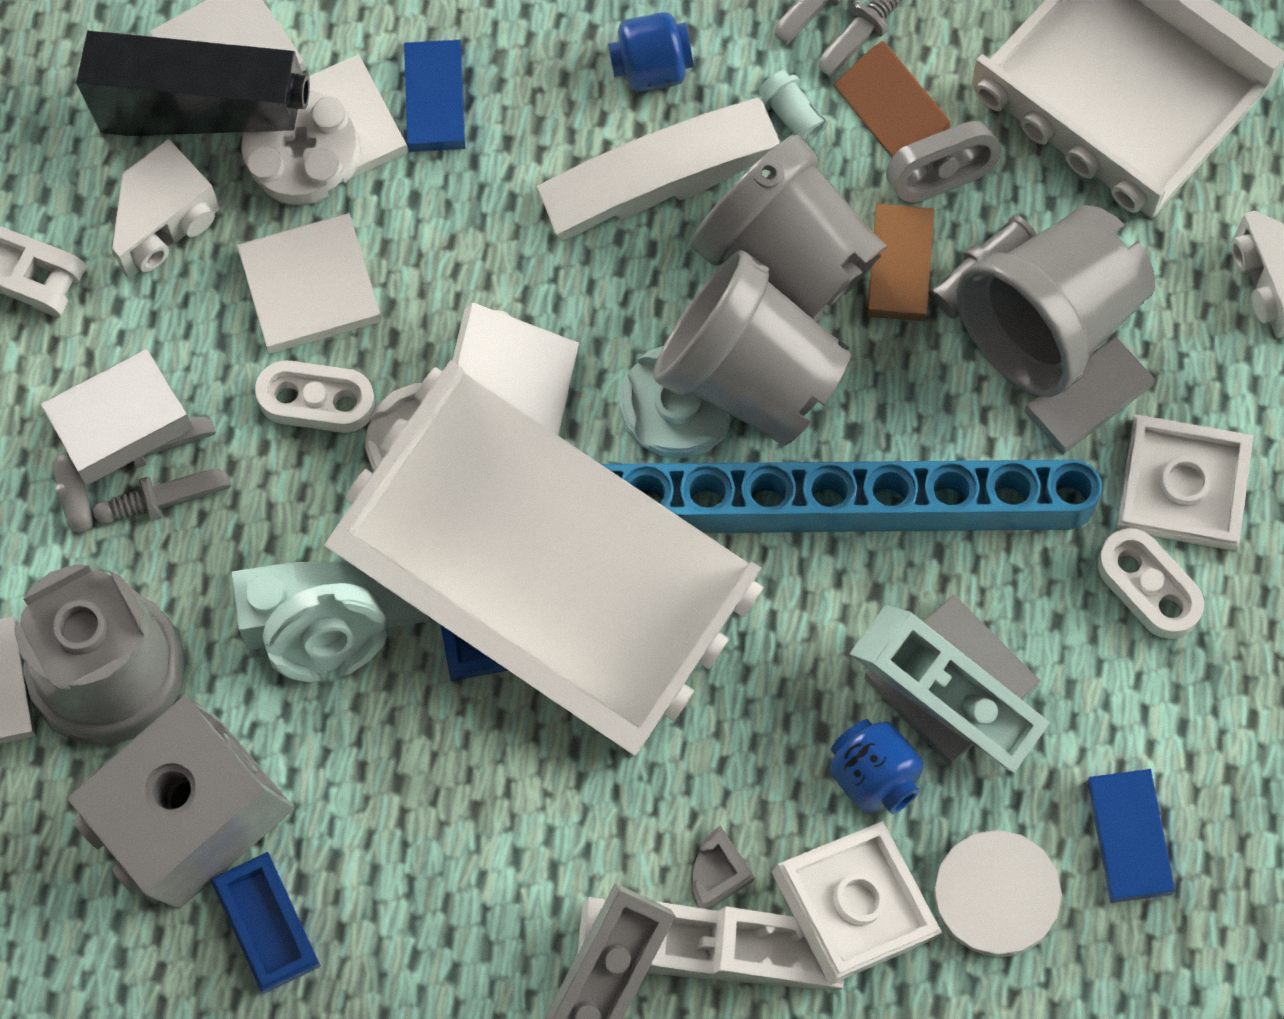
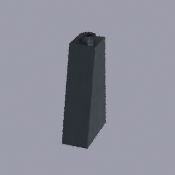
M87 30L76 84L100 133L121 136L294 131L298 109L305 110L307 108L310 95L309 75L302 74L296 53L292 50Z

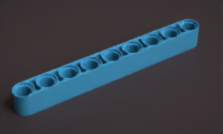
M1079 460L601 464L641 492H654L660 496L662 500L659 504L703 533L1070 530L1079 528L1089 521L1096 508L1102 489L1101 479L1097 471L1091 465ZM1066 487L1073 488L1080 492L1084 502L1080 504L1066 503L1058 496L1057 490ZM1003 488L1014 489L1021 494L1024 502L1017 505L1006 504L998 498L996 491ZM941 489L955 490L963 497L964 502L953 506L946 505L938 500L935 492ZM769 490L779 494L783 501L777 506L764 507L756 503L752 497L760 491ZM822 490H832L838 493L844 501L836 506H823L814 499L813 495ZM879 490H894L901 495L904 501L899 505L887 506L878 502L874 494ZM711 491L718 494L722 501L715 507L706 508L694 503L692 498L699 492Z

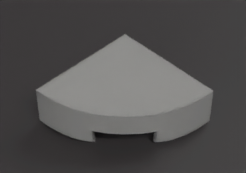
M719 826L712 831L703 841L692 869V892L698 908L709 910L755 880L754 875L722 827Z

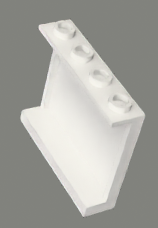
M1045 0L990 59L983 54L978 57L971 85L975 87L977 96L987 107L995 111L1005 109L1020 121L1022 130L1030 139L1042 145L1049 142L1064 153L1068 165L1077 174L1084 178L1095 176L1111 188L1113 198L1121 207L1133 213H1137L1140 210L1153 219L1276 82L1284 65V51L1213 0Z

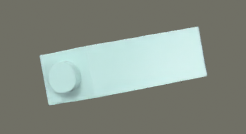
M289 562L232 571L238 627L248 650L265 648L262 636L266 621L280 604L299 592L325 584L347 583L368 589L379 598L387 621L385 628L429 621V616L349 562Z
M885 604L849 653L901 695L1012 773H1015L1050 724L1047 719L909 611Z

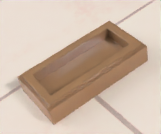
M876 203L874 233L887 245V249L880 253L882 256L870 271L867 317L926 322L934 208Z

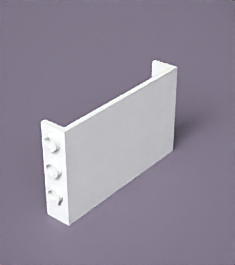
M450 360L443 372L437 367L433 368L415 395V398L421 401V404L408 422L400 418L389 430L380 449L386 452V455L373 473L365 469L355 480L345 498L352 505L324 546L616 744L637 756L662 717L665 715L672 721H675L695 690L685 683L697 665L701 664L709 670L729 641V638L720 633L732 613L735 612L744 618L764 589L762 585L755 581L761 571V567L752 561L747 563L465 374L462 367L454 361Z

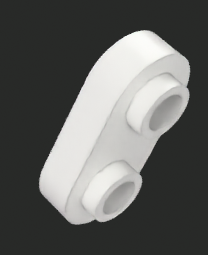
M284 360L267 366L258 376L255 385L256 398L263 414L271 421L284 425L349 433L357 431L369 423L376 407L371 383L363 374L352 369ZM286 388H292L298 392L297 398L291 403L279 402L277 400L278 394ZM342 397H352L357 401L355 407L347 412L337 410L335 404Z
M1128 528L1116 531L1107 538L1098 557V571L1106 585L1154 635L1165 639H1177L1189 634L1197 625L1204 610L1203 595L1195 582L1148 533ZM1122 556L1135 558L1139 564V570L1133 573L1123 571L1118 565V559ZM1165 600L1175 602L1180 608V615L1175 618L1164 616L1159 609V603Z

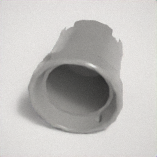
M793 135L772 148L732 186L702 221L692 237L691 247L715 266L723 264L727 258L737 251H745L769 268V283L818 323L825 316L821 312L826 304L831 306L843 294L849 293L882 256L880 253L887 249V245L870 230L817 168L818 156L800 135ZM763 170L770 171L766 178L762 175Z
M1082 205L1056 224L1010 252H995L986 258L982 256L961 272L956 287L959 313L970 338L984 358L1007 381L1029 394L1050 398L1065 392L1072 384L1083 378V371L1089 356L1145 303L1144 301L1153 295L1155 290L1154 270L1147 252L1139 240L1127 249L1122 240L1115 235L1125 224L1113 214L1100 207Z
M739 250L727 258L712 274L683 313L656 361L653 378L658 384L680 396L693 393L785 446L794 441L812 422L804 415L817 402L824 406L834 392L850 360L851 353L847 351L850 347L827 332L769 283L768 267L745 251Z
M74 564L50 572L29 589L23 599L27 606L21 614L20 623L16 619L14 633L20 655L24 659L23 673L32 705L51 729L81 744L114 745L138 736L174 704L183 687L186 656L177 628L154 602L142 597L138 592L131 589L121 576L109 571L111 574L109 575L103 571H92L89 565Z

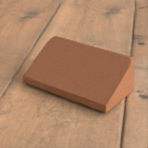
M884 41L873 46L834 83L835 89L891 158L904 146L950 129V121Z

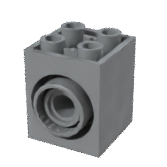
M185 694L67 797L68 801L80 814L73 820L78 831L93 847L99 850L104 846L119 862L112 868V871L123 886L137 898L143 894L154 905L162 901L179 909L211 883V878L222 874L295 809L223 722Z

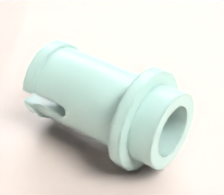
M785 70L779 71L769 77L759 89V94L763 97V104L766 110L772 108L793 135H800L808 142L822 133L829 122L799 88L801 81L797 75L789 76Z

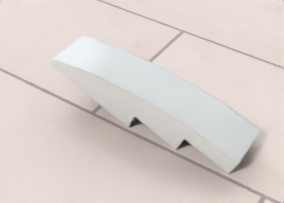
M757 97L696 116L645 135L594 157L538 185L537 188L556 235L564 240L579 235L613 216L623 220L638 215L672 196H675L679 201L695 196L754 165L779 144L780 141L763 101Z
M588 897L583 901L578 953L606 899ZM657 902L671 909L676 917L647 974L829 990H840L843 988V980L829 985L795 917L727 906L719 911Z

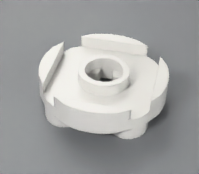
M310 91L307 108L305 110L298 109L294 131L244 132L242 137V155L253 180L263 187L266 194L279 202L305 205L327 198L329 196L328 190L336 187L342 179L345 184L351 178L359 162L360 141L355 125L348 115L343 102L338 98ZM298 136H307L310 142L316 143L314 148L305 149L303 157L295 158L291 148L286 147L289 142L295 141Z

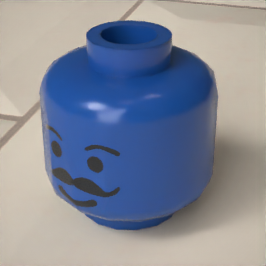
M660 12L622 21L618 28L619 41L608 43L614 77L626 75L629 87L637 93L677 86L684 81L686 69L694 67L686 22L677 24L673 15L668 12Z
M869 719L862 720L846 730L832 745L831 752L835 756L830 765V774L863 813H874L886 808L890 814H895L909 805L919 794L920 789L915 783L922 773L923 761L890 722L884 721L872 724Z

